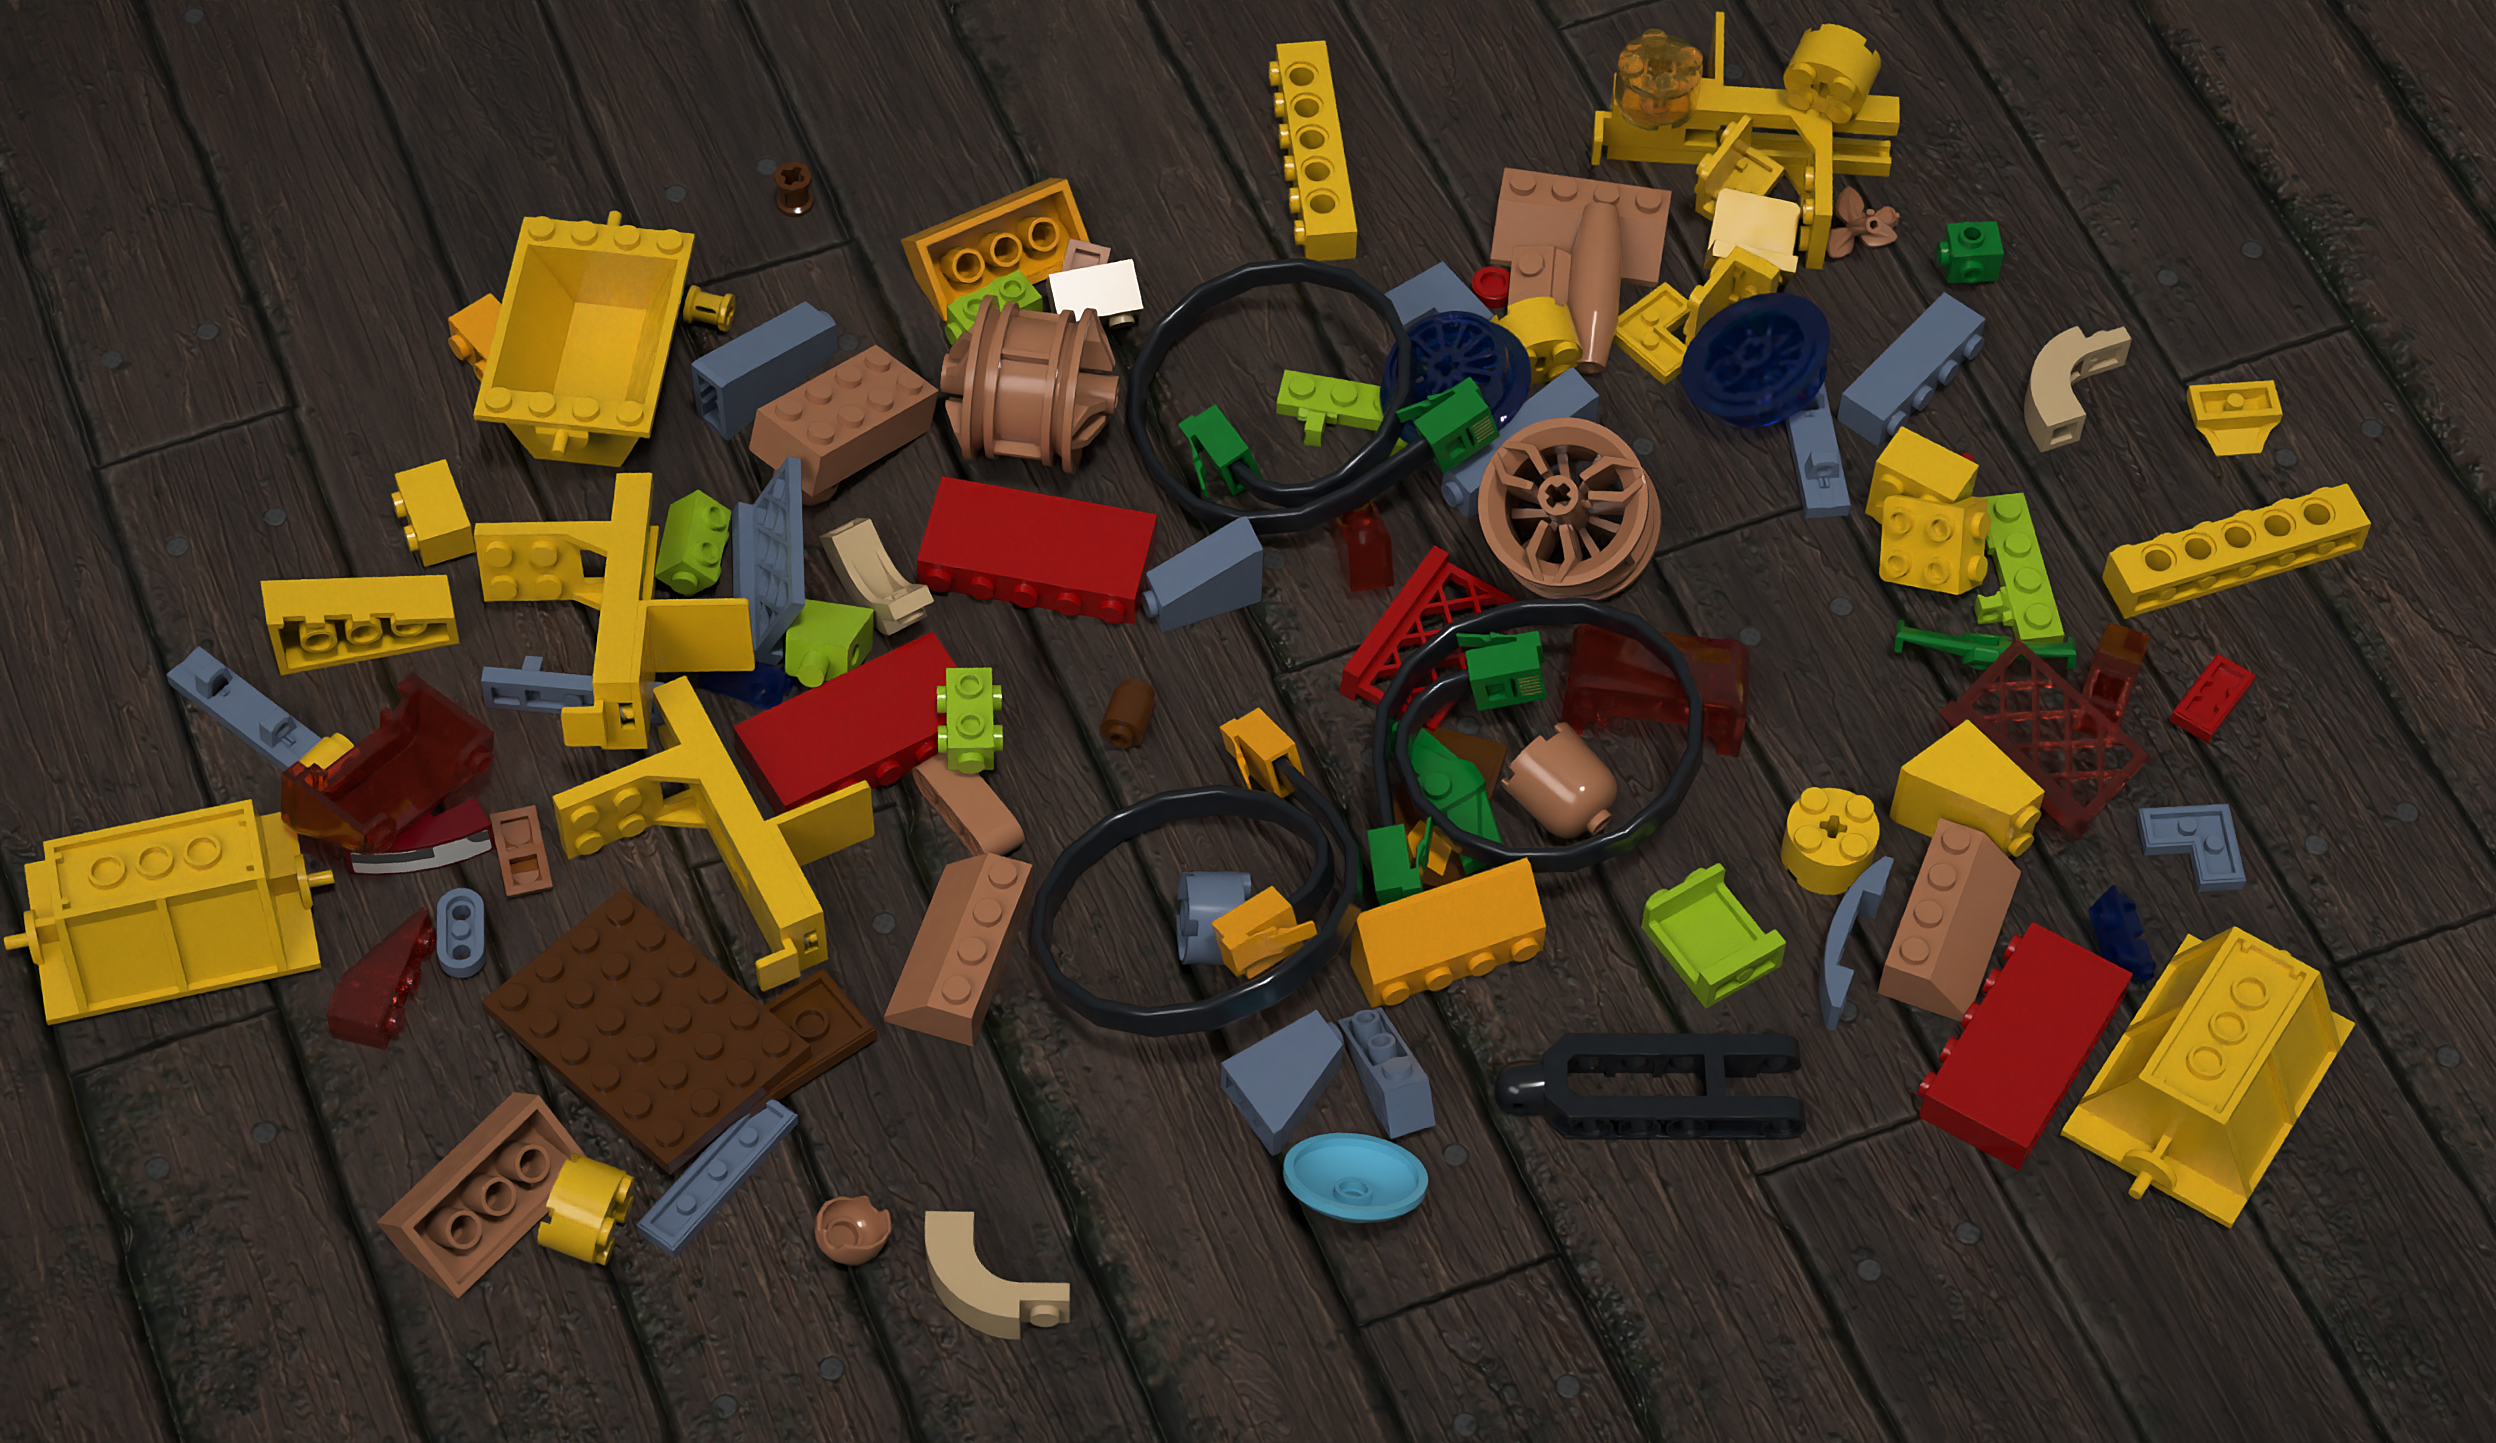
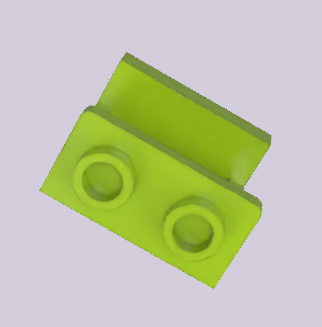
M1720 863L1708 869L1699 868L1689 874L1684 882L1670 890L1661 889L1654 893L1645 904L1641 925L1643 931L1705 1009L1781 967L1787 943L1776 929L1764 934L1724 884L1726 870Z

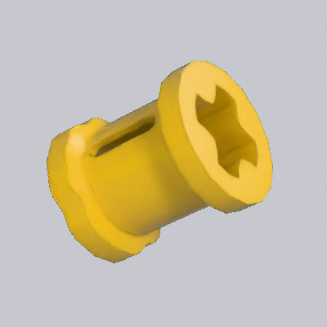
M692 285L685 299L683 309L684 322L692 324L694 321L713 324L717 325L720 331L727 332L735 313V295L727 293L723 297L702 292L699 286Z

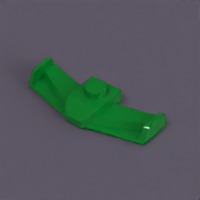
M1898 620L1895 629L1894 652L1901 653L1903 641L1960 655L1962 664H1969L1971 668L1982 671H1991L1996 669V667L2006 668L2007 661L2062 657H2066V669L2074 670L2077 656L2075 639L2073 637H2068L2067 643L2008 642V636L1963 632V636L1960 637L1904 626V620Z
M1399 721L1393 724L1390 754L1393 757ZM1422 727L1413 742L1411 763L1424 796L1461 830L1503 844L1485 790L1487 784L1484 777L1474 763L1457 757ZM1460 855L1466 876L1487 865Z

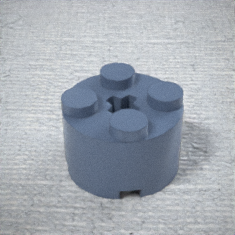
M1181 872L1177 900H1182L1180 915H1177L1176 927L1178 953L1180 960H1183L1182 964L1225 965L1211 922L1241 905L1245 900L1250 899L1251 877L1249 872Z

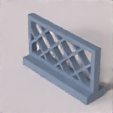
M790 456L786 458L753 505L738 502L732 510L733 598H746L749 600L755 661L774 666L783 658L784 632L805 606L801 459Z

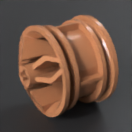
M986 294L983 297L975 324L967 332H963L951 347L950 353L945 354L941 372V392L963 395V399L950 397L949 400H946L945 407L965 460L976 461L982 447H984L985 455L988 459L997 460L1000 455L1041 460L1043 466L1054 467L1060 456L1064 473L1075 474L1077 472L1084 446H1088L1110 421L1111 415L1116 414L1120 393V376L1096 373V370L1112 372L1116 362L1095 308L1086 307L1080 321L1076 323L1074 310L1063 309L1061 314L1023 310L1019 308L1017 302L1008 301L1001 312L996 295Z
M1570 417L1552 418L1533 423L1521 429L1507 439L1493 455L1485 469L1479 488V520L1487 543L1499 560L1523 586L1545 599L1588 598L1598 602L1610 598L1630 586L1644 572L1658 546L1662 518L1660 501L1653 482L1641 466L1634 452L1618 435L1606 427L1589 420ZM1579 460L1593 462L1589 468L1579 475L1583 480L1580 485L1576 468ZM1558 464L1560 475L1554 476L1550 467ZM1541 474L1545 481L1538 489L1532 481ZM1619 478L1621 479L1624 491H1606L1610 485ZM1522 499L1538 504L1542 509H1520L1519 504ZM1598 515H1624L1620 525L1601 519ZM1520 531L1534 532L1532 538L1522 545L1518 533ZM1601 534L1607 541H1610L1602 551L1595 543ZM1563 547L1564 562L1562 564L1548 562L1550 557ZM1580 547H1587L1591 558L1583 561Z

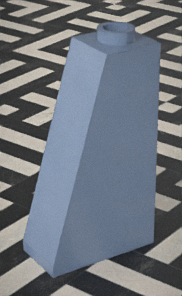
M805 301L698 358L691 364L697 417L729 441L755 419L757 409L789 392L838 352L837 325L834 319L827 312L818 311Z
M1573 367L1566 370L1496 424L1500 434L1499 438L1443 474L1441 492L1446 502L1453 508L1457 507L1467 519L1478 514V496L1481 480L1488 463L1500 446L1521 429L1546 419L1570 417L1596 423L1599 403L1598 393ZM1556 464L1550 467L1551 471L1559 468V465ZM1539 474L1532 482L1541 478V474Z

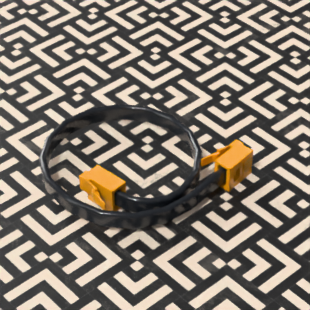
M1259 707L1240 719L1236 720L1234 718L1219 727L1226 750L1236 759L1247 789L1218 784L1165 791L1108 814L1061 852L1036 893L1031 944L1036 958L1056 998L1097 1027L1156 1038L1217 1030L1268 1008L1296 991L1337 956L1361 913L1364 864L1359 846L1337 808L1306 779L1295 742ZM1249 775L1267 792L1252 790L1248 779ZM1291 794L1313 816L1309 815L1308 813L1304 812L1303 810L1299 809L1298 807L1294 806L1293 804H1291L1283 798ZM1222 814L1275 822L1311 844L1316 852L1315 866L1306 882L1287 899L1273 886H1270L1211 922L1216 940L1218 941V947L1222 953L1223 962L1237 977L1244 974L1248 979H1251L1290 954L1292 955L1261 977L1210 999L1144 1007L1098 998L1063 975L1051 953L1054 915L1077 877L1118 843L1167 822ZM1320 822L1331 833L1344 855L1345 868L1344 890L1323 928L1317 933L1314 922L1312 920L1306 921L1320 910L1334 885V855L1330 841L1321 828ZM1311 938L1305 944H1303V940Z

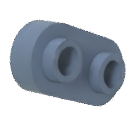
M457 888L447 892L441 897L437 905V954L439 963L445 973L457 978L476 974L486 961V913L484 903L478 893L467 888ZM460 915H469V918L466 920H456ZM459 955H469V957L464 960H456V958Z

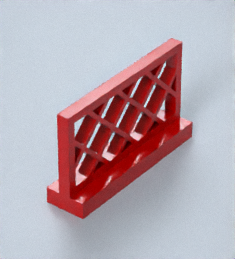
M1434 545L1343 668L1339 693L1354 702L1360 695L1378 705L1385 692L1372 685L1378 678L1396 674L1402 664L1398 654L1399 648L1414 644L1422 646L1441 630L1424 632L1420 621L1424 615L1442 613L1445 625L1453 622L1450 611L1472 608L1473 613L1477 614L1482 612L1480 606L1491 604L1499 606L1519 600L1449 563L1450 553ZM1449 580H1452L1466 588L1468 597L1446 601L1443 588ZM1509 630L1503 631L1498 634L1506 635ZM1461 647L1457 648L1454 654L1446 657L1428 672L1431 683L1438 679L1435 668L1458 665L1459 671L1467 668L1466 652L1462 653ZM1426 687L1414 688L1411 691L1398 717L1402 718L1411 700ZM1459 699L1446 703L1436 711L1432 718L1429 717L1422 727L1435 732L1442 725Z

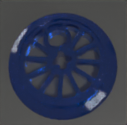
M1787 293L1760 294L1745 298L1724 308L1702 326L1695 338L1691 340L1685 352L1681 376L1687 395L1704 411L1718 415L1725 421L1741 427L1768 426L1793 416L1815 397L1826 377L1827 355L1830 347V329L1827 319L1822 311L1811 301Z
M1448 311L1434 314L1418 321L1406 330L1417 355L1416 379L1422 376L1424 378L1422 382L1415 385V404L1427 400V396L1440 394L1452 389L1468 377H1471L1475 383L1487 385L1481 391V394L1491 411L1498 431L1502 430L1516 416L1527 398L1531 384L1532 369L1526 348L1511 331L1478 314L1466 311ZM1396 342L1386 359L1384 375L1380 386L1379 397L1383 417L1397 391L1399 347ZM1496 366L1494 371L1483 370ZM1419 417L1408 420L1399 436L1400 439L1408 444L1419 438L1413 422Z

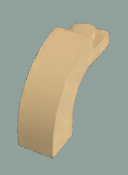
M2075 326L2058 334L2040 351L2032 368L2024 401L2025 422L2040 452L2080 440L2086 413L2074 395L2071 386L2083 378L2125 365L2132 338L2124 326L2111 331H2099L2088 338H2085L2080 328Z
M856 518L819 537L837 576L857 607L874 609V627L881 633L889 636L927 617L924 606L934 602L928 586L911 584L902 577L888 557L870 518Z
M925 1211V1247L929 1276L943 1304L962 1322L985 1334L1020 1340L1021 1322H1031L1039 1327H1051L1058 1323H1070V1283H1021L1001 1279L990 1273L981 1264L975 1253L976 1232L974 1212Z

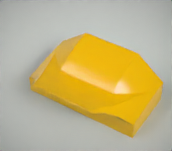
M2274 380L2193 385L2188 387L2186 394L2195 428L2205 435L2217 457L2262 453L2270 431L2281 422L2283 415Z

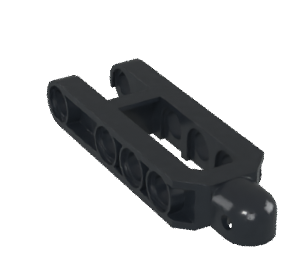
M1565 1033L1543 1053L1542 1061L1518 1060L1507 1063L1500 1069L1495 1081L1494 1097L1502 1110L1514 1115H1542L1549 1125L1566 1140H1786L1798 1137L1806 1130L1805 1107L1800 1099L1788 1096H1726L1725 1078H1756L1757 1074L1785 1073L1793 1069L1795 1071L1800 1069L1799 1041L1795 1037L1786 1034ZM1568 1073H1605V1077H1615L1616 1073H1652L1653 1077H1662L1663 1073H1699L1700 1078L1706 1079L1707 1096H1578L1568 1087ZM1517 1103H1518V1104H1524V1105H1522V1106H1516V1105H1514V1104H1517Z

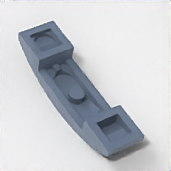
M1884 856L1862 873L1845 894L1832 920L1819 978L1821 1012L1826 1029L1835 1032L1855 971L1839 965L1857 914L1876 919L1889 882L1894 862L1893 858Z

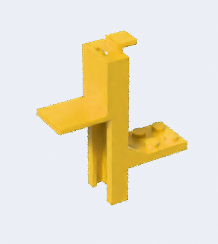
M1716 12L1708 61V78L1630 73L1614 74L1610 112L1595 111L1591 165L1600 166L1602 145H1607V159L1699 165L1707 153L1710 152L1714 155L1721 146L1720 138L1724 130H1719L1721 125H1729L1732 121L1738 123L1745 114L1753 118V127L1791 129L1799 133V135L1752 132L1750 146L1785 167V177L1800 195L1799 218L1803 219V224H1806V226H1800L1798 251H1805V269L1822 270L1832 221V173L1889 177L1891 141L1832 137V132L1897 136L1900 123L1899 97L1868 95L1861 110L1852 116L1848 123L1838 124L1830 120L1827 114L1811 108L1808 110L1794 108L1787 101L1789 94L1787 90L1723 86L1724 12Z
M652 473L616 474L611 521L475 523L474 540L485 602L575 600L600 611L592 679L594 706L562 708L563 736L565 745L568 747L601 746V750L648 749L653 702L652 689L654 688L656 672L753 671L755 669L756 661L748 599L654 600L656 577H654L661 538L659 526H650L654 490ZM580 550H590L607 557L604 577H584Z
M683 676L653 688L654 703L665 722L664 725L658 727L659 739L665 751L552 796L561 846L568 860L579 855L592 854L602 846L623 837H634L644 831L645 828L653 825L707 829L773 954L755 962L757 981L761 990L767 991L800 977V971L828 960L823 909L800 867L874 836L872 796L868 782L866 780L764 821L687 677ZM661 782L683 783L686 790L663 799Z

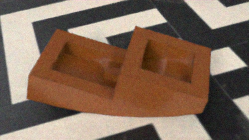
M532 805L490 814L507 899L553 889L536 806Z

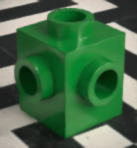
M1966 221L1947 224L1943 241H1938L1936 245L1937 264L1939 267H1944L1947 283L1972 284L1998 281L2004 252L1997 221Z

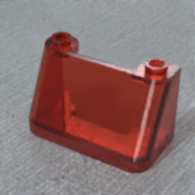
M1583 624L1574 629L1561 723L1566 722L1580 737H1582L1584 726L1591 721L1598 720L1597 726L1606 727L1608 715L1688 725L1689 707L1674 673L1639 642L1589 624ZM1660 632L1682 651L1703 698L1705 708L1704 740L1707 734L1716 741V755L1739 757L1747 715L1750 651L1735 639H1713Z
M412 673L397 684V691L402 694V698L394 711L386 707L380 712V727L330 766L323 769L316 763H313L311 766L306 767L300 761H297L281 773L282 822L300 835L365 856L384 853L392 846L399 835L475 775L480 776L489 769L494 759V754L492 753L494 731L415 673Z

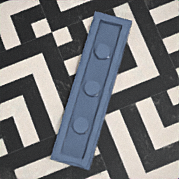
M774 1099L766 1103L767 1108L749 1119V1113L730 1125L725 1131L720 1133L637 1223V1232L675 1259L798 1124V1115Z

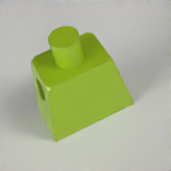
M805 599V606L786 631L785 673L789 676L798 677L803 685L813 688L820 686L823 681H829L859 667L873 647L874 609Z

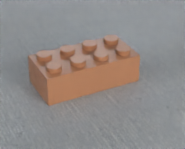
M874 345L757 409L749 450L776 471L779 470L788 456L801 459V489L811 497H814L929 431L939 390L888 352Z

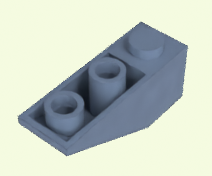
M1380 1007L1374 1010H1362L1351 1017L1337 1020L1339 1030L1374 1113L1389 1137L1392 1139L1436 1125L1429 1078L1383 1009Z

